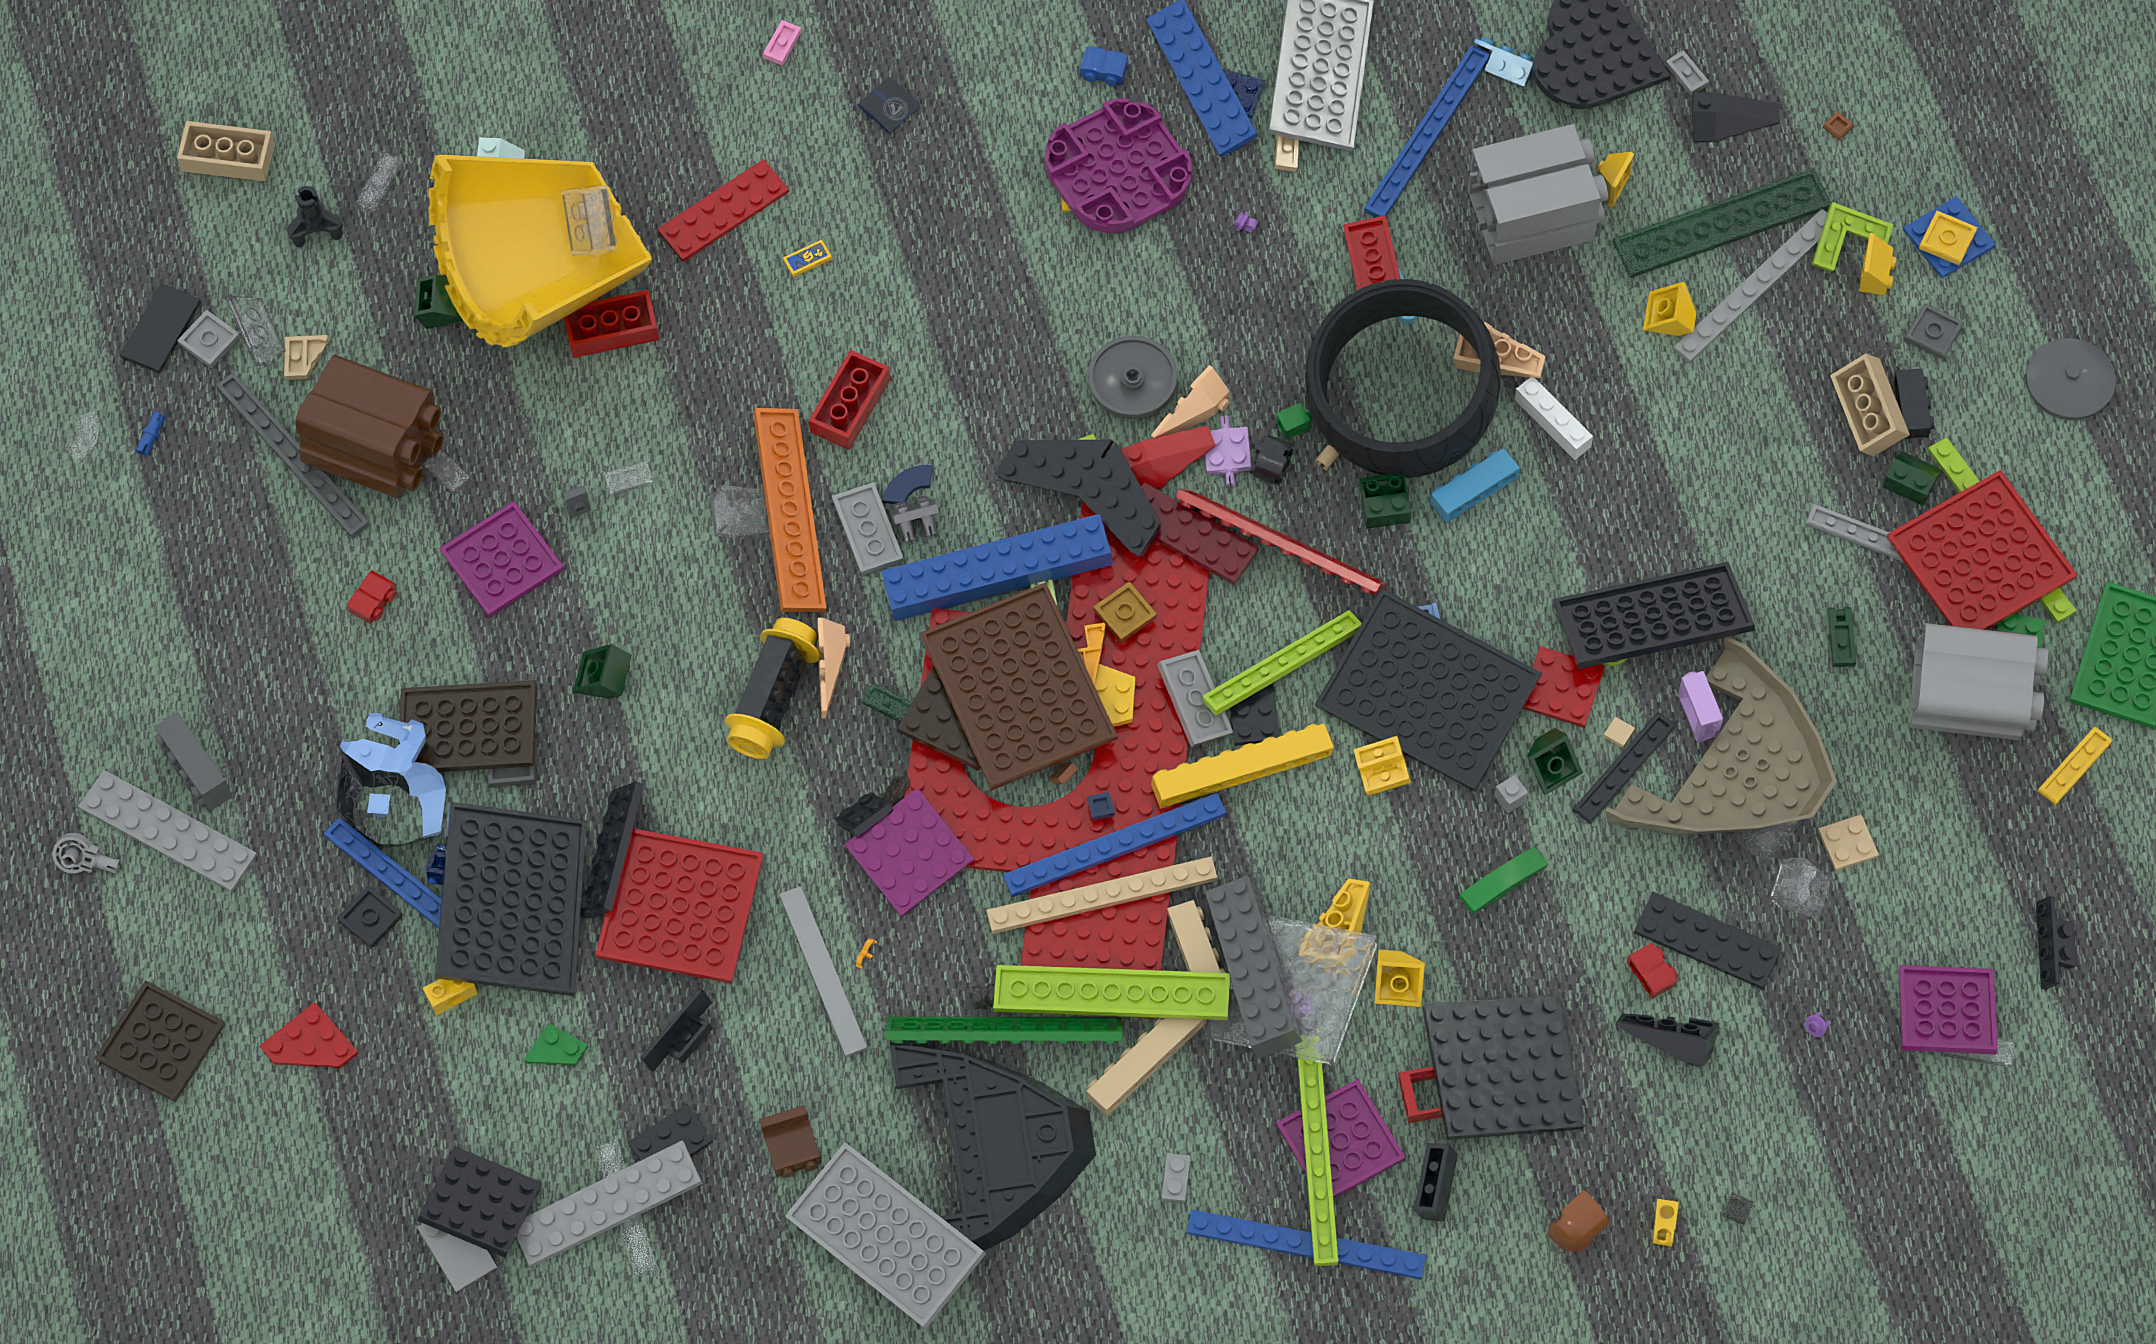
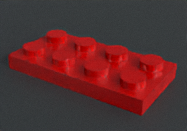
M1386 215L1343 224L1357 290L1373 283L1401 279Z

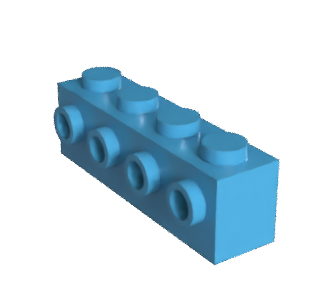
M1504 448L1498 452L1494 451L1483 462L1474 463L1464 474L1454 476L1445 486L1440 485L1435 488L1431 494L1430 504L1444 522L1448 523L1519 478L1520 467Z

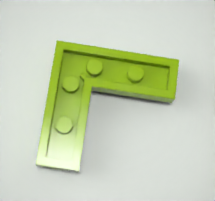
M1832 202L1829 206L1811 265L1833 272L1846 232L1866 240L1869 239V235L1872 233L1888 244L1894 224Z

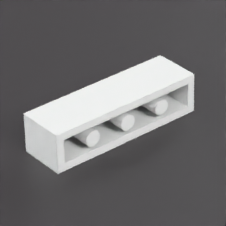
M1530 377L1516 388L1515 401L1574 460L1591 448L1593 436L1535 378Z

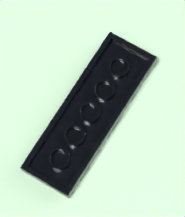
M637 781L612 790L608 797L609 805L603 817L602 832L597 839L598 847L592 859L591 874L586 882L587 890L581 901L582 909L580 916L590 919L612 911L644 784Z
M1652 892L1634 930V933L1762 990L1781 951L1779 946L1655 892Z

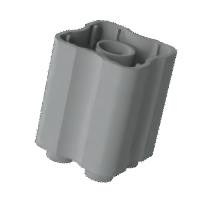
M1925 623L1915 648L1908 727L2019 741L2023 730L2034 731L2036 721H2041L2044 693L2033 692V686L2038 687L2040 676H2045L2048 648L2037 647V636Z

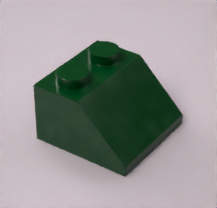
M1901 451L1891 465L1885 477L1883 487L1924 506L1942 469Z
M613 644L584 651L573 693L607 699L622 696L632 655Z

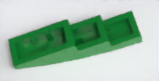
M1533 847L1480 879L1462 892L1459 898L1474 914L1505 897L1509 891L1519 887L1529 877L1545 869L1548 863L1537 849Z

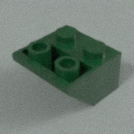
M435 274L418 278L416 281L414 317L426 329L463 321L445 288V285H449L446 276Z
M1387 474L1360 478L1361 501L1366 529L1411 523L1412 512L1405 475Z

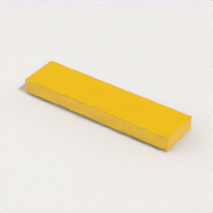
M2094 727L2041 785L2038 792L2054 805H2057L2109 747L2113 740L2097 727Z

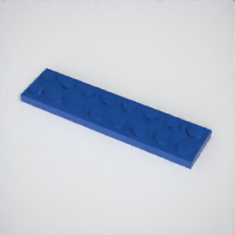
M1177 0L1147 18L1146 20L1220 157L1231 153L1258 137L1257 131L1186 1Z

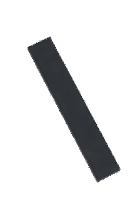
M1657 712L1575 805L1573 811L1591 824L1676 728V725Z

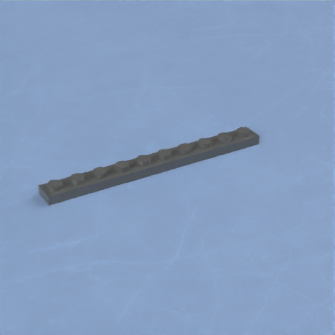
M234 372L216 384L221 394L351 538H354L370 526L369 521L323 470L301 462L300 445Z

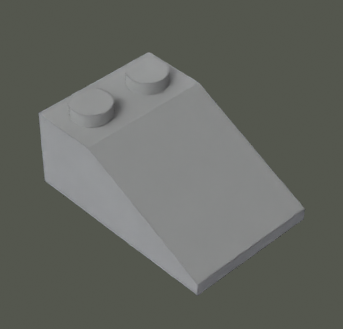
M421 1224L417 1227L422 1239L456 1292L497 1268L487 1250L426 1224Z

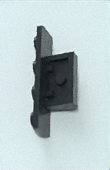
M2048 896L2036 903L2041 989L2044 990L2060 983L2059 966L2065 968L2077 966L2074 922L2056 918L2055 898L2052 896Z
M697 990L641 1056V1060L652 1072L656 1070L667 1055L684 1063L713 1029L710 1023L700 1018L712 1003L704 990Z

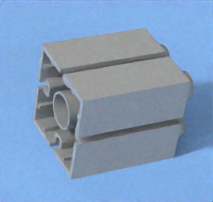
M1574 124L1472 149L1468 194L1479 225L1487 223V229L1482 230L1493 265L1594 240L1597 223L1604 222L1605 220L1601 202L1608 200V191L1604 177L1602 175L1593 176L1589 164L1594 163L1595 158L1589 138L1579 139Z

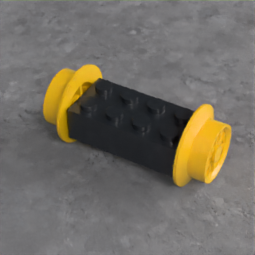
M779 618L776 620L773 629H766L761 632L760 639L764 646L735 714L727 715L724 720L725 725L730 730L726 739L728 745L737 752L752 758L767 759L772 748H779L784 745L785 738L779 732L781 721L789 709L792 694L797 690L799 677L804 672L806 663H815L820 659V652L815 647L818 634L808 625L790 618Z

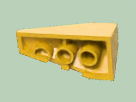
M1347 879L1333 898V904L1326 913H1322L1319 917V923L1313 930L1310 929L1307 933L1299 954L1301 959L1328 973L1350 975L1359 945L1371 886L1370 882Z

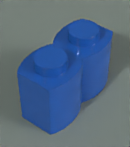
M1086 47L1080 67V75L1089 82L1100 80L1109 86L1122 85L1129 63L1128 55L1117 51H1106L1097 47Z

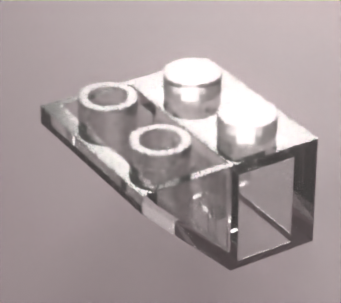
M1805 857L1784 858L1770 900L1781 909L1819 920L1832 879Z

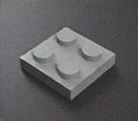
M206 310L177 342L189 353L212 368L241 337L237 331Z

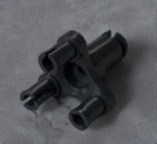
M304 186L297 190L299 194L295 195L298 204L297 217L287 227L288 236L292 239L293 244L296 247H302L306 243V235L319 231L329 232L334 240L341 239L343 235L341 218L325 209L313 187Z

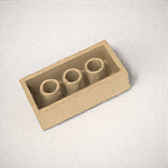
M186 121L177 160L183 172L266 182L275 142L271 131Z
M1864 354L1830 375L1860 452L1875 456L1910 435L1879 358Z

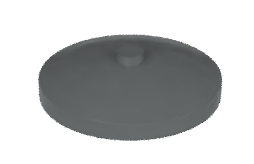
M1142 336L1116 338L1102 346L1094 355L1088 373L1089 388L1095 401L1107 412L1128 419L1144 418L1160 411L1173 397L1177 386L1176 364L1167 349L1152 339Z
M2064 338L2043 345L2033 354L2026 371V385L2033 401L2046 413L2065 420H2082L2098 414L2108 405L2114 394L2116 375L2111 361L2099 348L2083 340Z

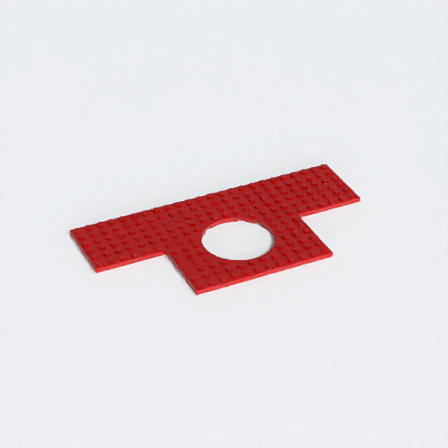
M1083 501L1080 519L1096 515ZM1203 515L1204 517L1216 523V517L1209 518ZM1103 523L1113 565L1076 574L1072 577L1067 622L1065 624L1076 648H1087L1084 626L1104 623L1093 610V606L1128 582L1135 587L1157 613V618L1122 643L1105 625L1099 664L1135 677L1133 722L1114 727L1118 739L1095 748L1094 759L1087 775L1066 796L1045 805L1032 807L1013 806L999 802L983 793L974 785L966 774L961 762L915 740L912 741L904 798L916 788L920 790L974 858V861L966 868L1010 872L1181 807V803L1160 809L1151 786L1152 777L1156 772L1164 769L1167 771L1173 770L1180 764L1186 763L1189 745L1188 738L1157 664L1169 658L1197 650L1200 651L1210 571L1154 539L1143 557L1139 558L1132 554ZM933 609L931 611L929 629L971 612ZM927 649L920 688L934 666ZM1110 792L1115 816L1092 821L1087 797ZM1177 835L1030 891L1029 900L1173 866ZM1170 892L1026 926L1020 966L1161 971ZM1137 1017V1018L1155 1019V1018H1153V1017Z

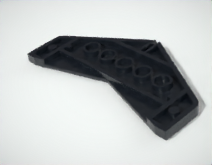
M1112 439L1020 440L1013 444L995 472L996 476L1010 483H1021L1081 498L1096 515L1100 514L1102 522L1132 554L1139 558L1143 557L1161 528L1159 517L1118 444L1114 443Z

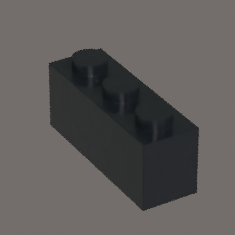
M1923 368L1896 370L1893 379L1896 401L1910 434L1905 438L1929 437L1930 431L1934 429V418L1929 415L1931 398L1926 395L1928 378L1924 377Z
M1427 1143L1414 1206V1211L1422 1219L1445 1222L1458 1157L1457 1152L1450 1145Z

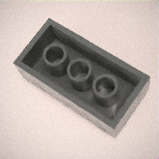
M178 712L154 726L157 735L154 737L159 743V748L165 756H168L176 773H180L185 786L189 791L193 792L194 798L201 808L205 806L210 812L232 798L226 780Z

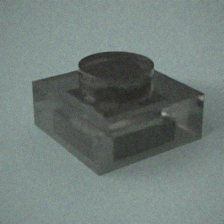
M1732 1192L1722 1216L1745 1225L1754 1201Z

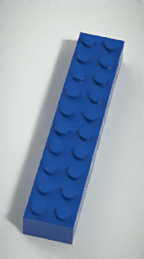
M1100 514L882 570V575L894 621L930 613L933 609H945L1030 587L1034 583L1037 585L1039 582H1048V580H1057L1113 565L1102 519Z

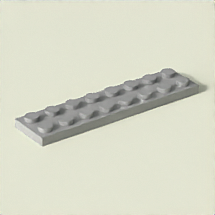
M103 770L78 806L80 810L230 892L234 891L257 857V853L105 770Z
M682 1140L527 1216L516 1237L529 1266L533 1267L703 1183Z

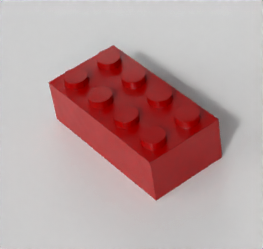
M649 290L592 301L564 317L573 358L659 340Z
M850 350L809 419L810 433L850 450L891 380L890 367Z

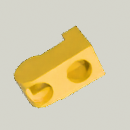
M1657 1199L1652 1244L1672 1247L1679 1202Z

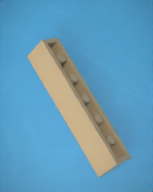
M1159 1018L1149 1033H1143L1138 1038V1043L1132 1049L1130 1047L1127 1048L1116 1064H1110L1099 1080L1094 1079L1088 1085L1087 1099L1107 1117L1207 1023V1019Z

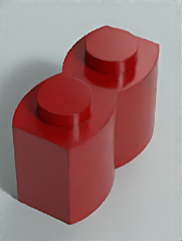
M371 570L347 603L348 611L369 624H372L374 620L378 621L384 613L383 607L387 602L391 603L396 597L395 583Z
M1652 942L1629 955L1626 962L1651 999H1654L1676 986L1678 974L1672 965L1668 966L1664 961L1665 955L1661 948L1655 947Z

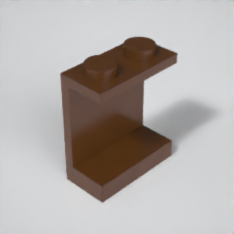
M805 1105L759 1119L776 1177L788 1178L793 1176L795 1171L801 1169L811 1171L816 1169L818 1164L822 1163L809 1124Z

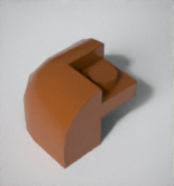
M1583 1190L1561 1211L1562 1214L1558 1221L1550 1224L1547 1236L1566 1251H1583L1590 1247L1592 1239L1609 1225V1219L1601 1206Z

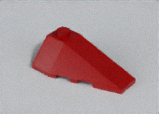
M1207 425L1144 440L1121 450L1140 485L1142 486L1146 483L1160 490L1167 485L1166 483L1170 479L1180 475L1184 468L1192 462L1199 460L1216 445Z

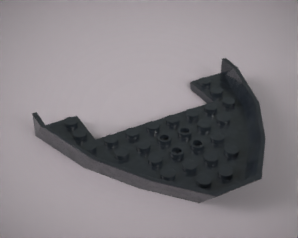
M890 1042L896 1089L943 1082L963 1213L940 1217L983 1251L1013 1237L1061 1197L1096 1156L1089 1110L1046 1084L984 1058Z

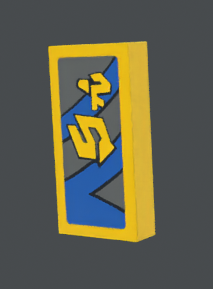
M819 240L783 257V261L792 277H796L832 260V256L823 240Z

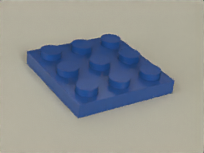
M1957 196L1903 227L1905 234L1941 279L1996 246ZM1936 211L1978 227L1960 266L1919 249L1920 243Z

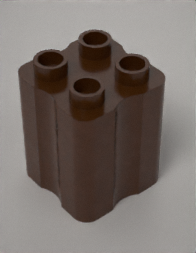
M333 355L323 369L317 384L301 404L296 416V430L300 436V460L307 465L400 499L406 490L414 492L418 488L424 472V468L420 464L427 456L435 458L442 447L444 435L437 431L441 407L434 405V393L431 390L341 356Z

